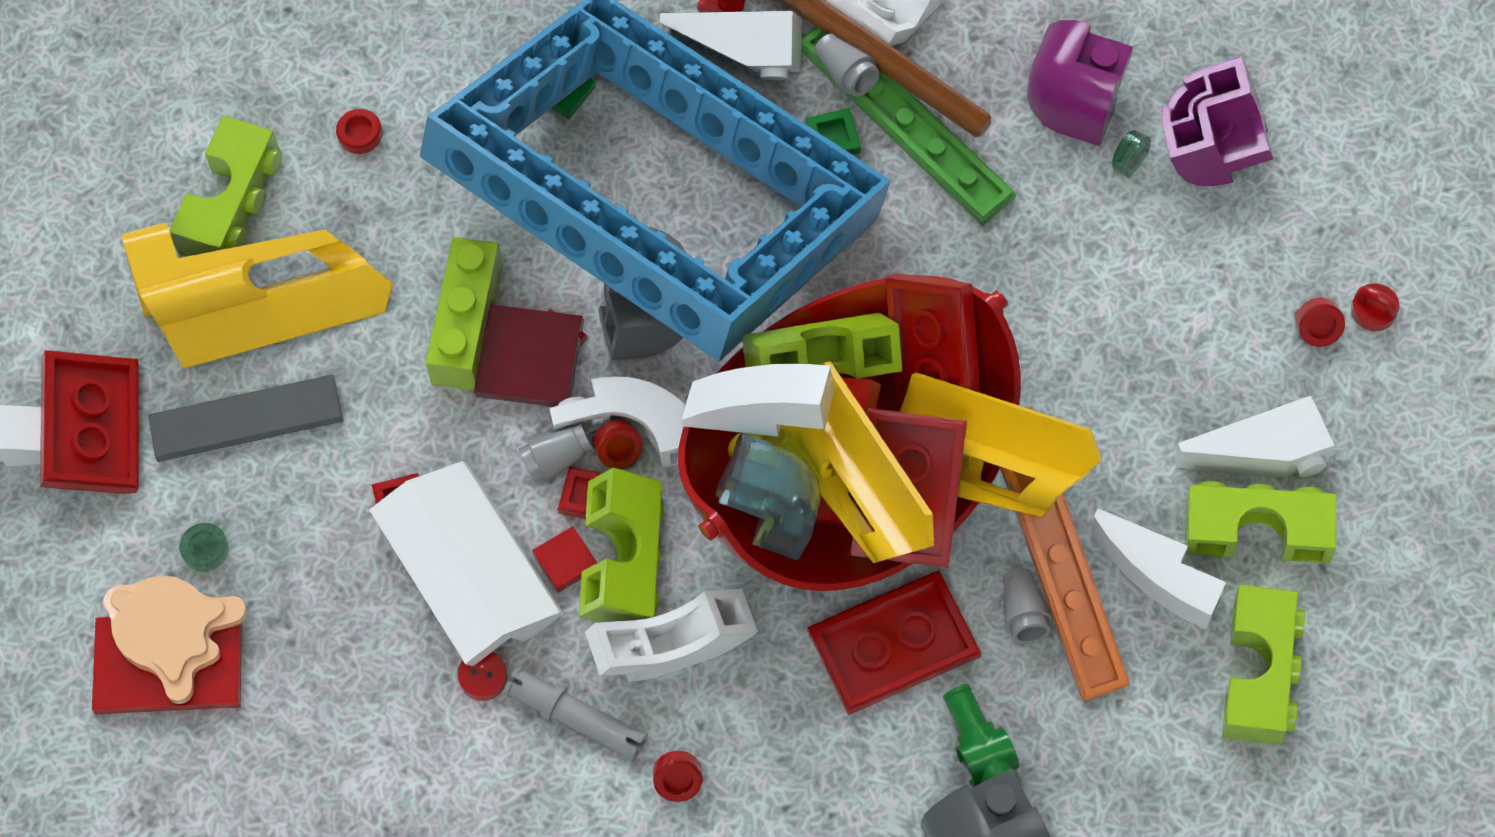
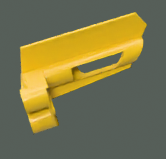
M167 222L121 234L144 317L153 316L184 369L385 313L393 285L392 281L376 270L364 257L327 230L177 258ZM305 250L330 267L259 288L252 284L249 278V270L254 264Z
M830 361L823 363V365L831 366L835 391L824 429L781 425L778 436L740 432L731 440L728 446V454L746 483L751 488L756 489L757 492L773 489L798 465L873 563L934 546L932 512ZM848 491L850 492V494L852 495V497L854 498V500L856 501V503L858 504V506L860 507V509L862 510V512L864 513L867 520L869 521V523L875 531L872 532L871 528L869 527V525L857 509L856 505L848 495Z
M917 372L911 376L900 412L967 420L958 491L959 498L1042 518L1055 506L1053 504L1065 491L1081 482L1102 461L1090 428ZM984 462H988L1035 478V480L1020 494L982 481L981 472Z

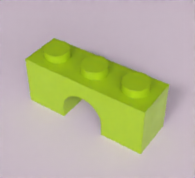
M222 115L207 147L205 156L212 173L231 179L225 191L214 197L204 198L186 193L169 230L177 251L197 255L245 245L247 238L245 225L250 214L257 215L261 210L265 191L262 187L268 175H276L282 161V151L279 149L273 130Z
M452 237L425 362L431 385L474 390L485 336L487 312L489 306L496 303L503 269L499 244L496 242Z
M881 313L742 335L745 367L769 364L823 365V363L830 361L838 373L849 374L856 379L902 371L899 324Z
M611 468L588 481L585 526L607 534L615 545L617 558L616 561L606 558L582 571L579 604L580 618L600 623L642 620L654 617L659 600L656 590L657 566L661 559L659 528L664 513V503L661 500L662 481L617 468Z
M1204 481L1198 485H1190L1186 498L1185 545L1188 546L1186 555L1233 557L1238 542V531L1245 525L1261 523L1268 525L1279 535L1282 544V561L1331 563L1336 550V494L1324 493L1322 489L1316 487H1301L1295 491L1275 490L1273 486L1267 484H1253L1246 488L1227 487L1224 483L1218 481Z
M1239 584L1234 599L1230 645L1244 646L1256 650L1264 658L1267 672L1254 679L1230 677L1225 696L1222 738L1281 745L1286 732L1295 731L1298 703L1289 701L1290 685H1298L1301 655H1293L1294 638L1302 639L1305 624V609L1297 608L1298 591Z

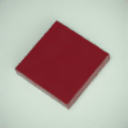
M491 304L474 388L475 396L551 407L558 406L561 401L570 398L584 326L583 316Z

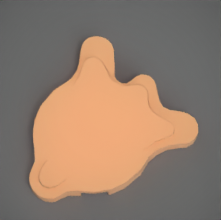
M170 576L150 577L131 585H116L108 590L103 602L106 611L110 615L112 635L120 652L126 660L139 669L156 675L162 681L167 697L176 704H182L191 699L194 693L195 674L200 669L212 665L219 660L221 652L218 645L210 639L212 633L239 625L247 616V608L241 598L236 596L209 597L199 592L190 583Z

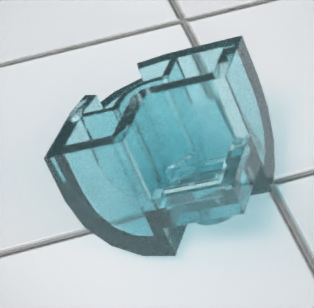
M740 433L733 454L717 486L715 496L719 497L718 503L759 517L752 541L753 545L798 561L812 537L820 506L819 479L809 463L791 450L748 434Z

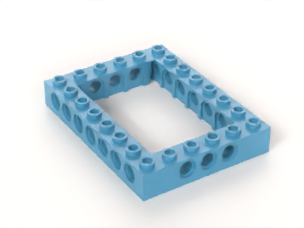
M617 0L581 1L429 114L426 120L419 156L718 362L743 341L742 335L751 334L878 219L891 182L890 179ZM599 73L801 208L796 212L789 211L785 216L784 222L769 236L763 234L758 239L757 246L741 260L735 258L728 266L724 279L706 267L704 260L698 256L696 258L691 257L666 240L664 233L661 231L654 232L629 215L627 208L622 205L617 207L592 190L590 183L584 179L581 181L577 180L552 163L553 158L547 154L542 156L515 138V136L588 79Z

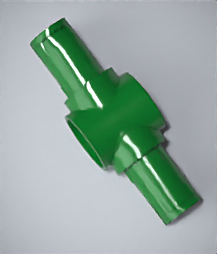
M963 684L946 692L943 695V699L960 734L957 737L960 745L956 747V754L960 763L965 761L972 775V779L969 780L971 786L975 787L1012 769L1017 778L1018 775L1015 769L1019 768V760L1008 734L1002 727L995 729L993 722L986 721L970 685Z

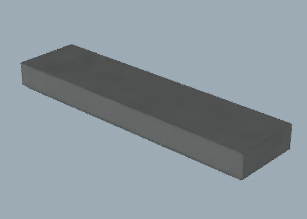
M333 374L148 414L154 455L157 462L343 422Z

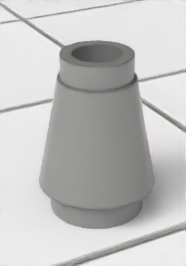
M834 34L825 35L816 44L815 55L819 57L843 93L859 97L874 87L879 78V69L876 67L873 57L837 38Z
M581 423L575 427L529 438V444L519 448V451L532 479L538 482L546 478L549 482L586 455L587 452L593 450L594 447L585 427Z
M1017 568L1007 572L1003 576L1006 632L1011 634L1013 641L1019 644H1031L1045 639L1051 632L1050 625L1053 618L1032 577L1031 571L1026 568Z

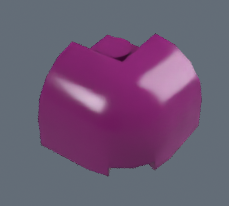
M1059 20L1050 24L1043 36L1030 68L1026 96L1031 110L1039 118L1042 125L1057 133L1100 146L1115 110L1117 93L1131 60L1133 46L1090 33L1091 23L1077 20Z
M1242 56L1197 70L1181 78L1184 84L1170 97L1167 106H1162V125L1170 160L1176 172L1186 182L1198 186H1218L1233 183L1231 172L1273 160L1264 113Z

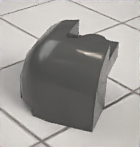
M649 227L654 232L660 231L653 227ZM661 231L666 235V240L687 253L680 242L668 233ZM604 283L606 306H600L598 312L612 360L657 355L672 348L683 339L681 335Z
M1012 769L969 789L968 785H965L933 805L921 820V829L925 837H1050L1037 808H1032Z

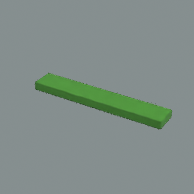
M815 27L802 37L801 52L838 87L819 57L814 53L818 41L827 35ZM879 71V78L876 84L866 94L859 97L845 94L982 226L1016 198V192L911 92Z

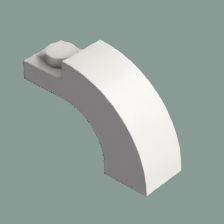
M614 376L591 379L594 397L587 399L571 397L561 401L558 406L549 408L554 432L575 427L582 423L587 433L598 431L602 425L609 421L625 420L631 423L639 434L652 444L659 456L662 469L678 465V447L684 427L682 426L681 418L685 404L674 394L656 384L630 377Z
M742 589L703 591L689 603L668 613L642 620L594 623L585 631L599 675L626 674L629 682L653 679L718 657L758 633Z

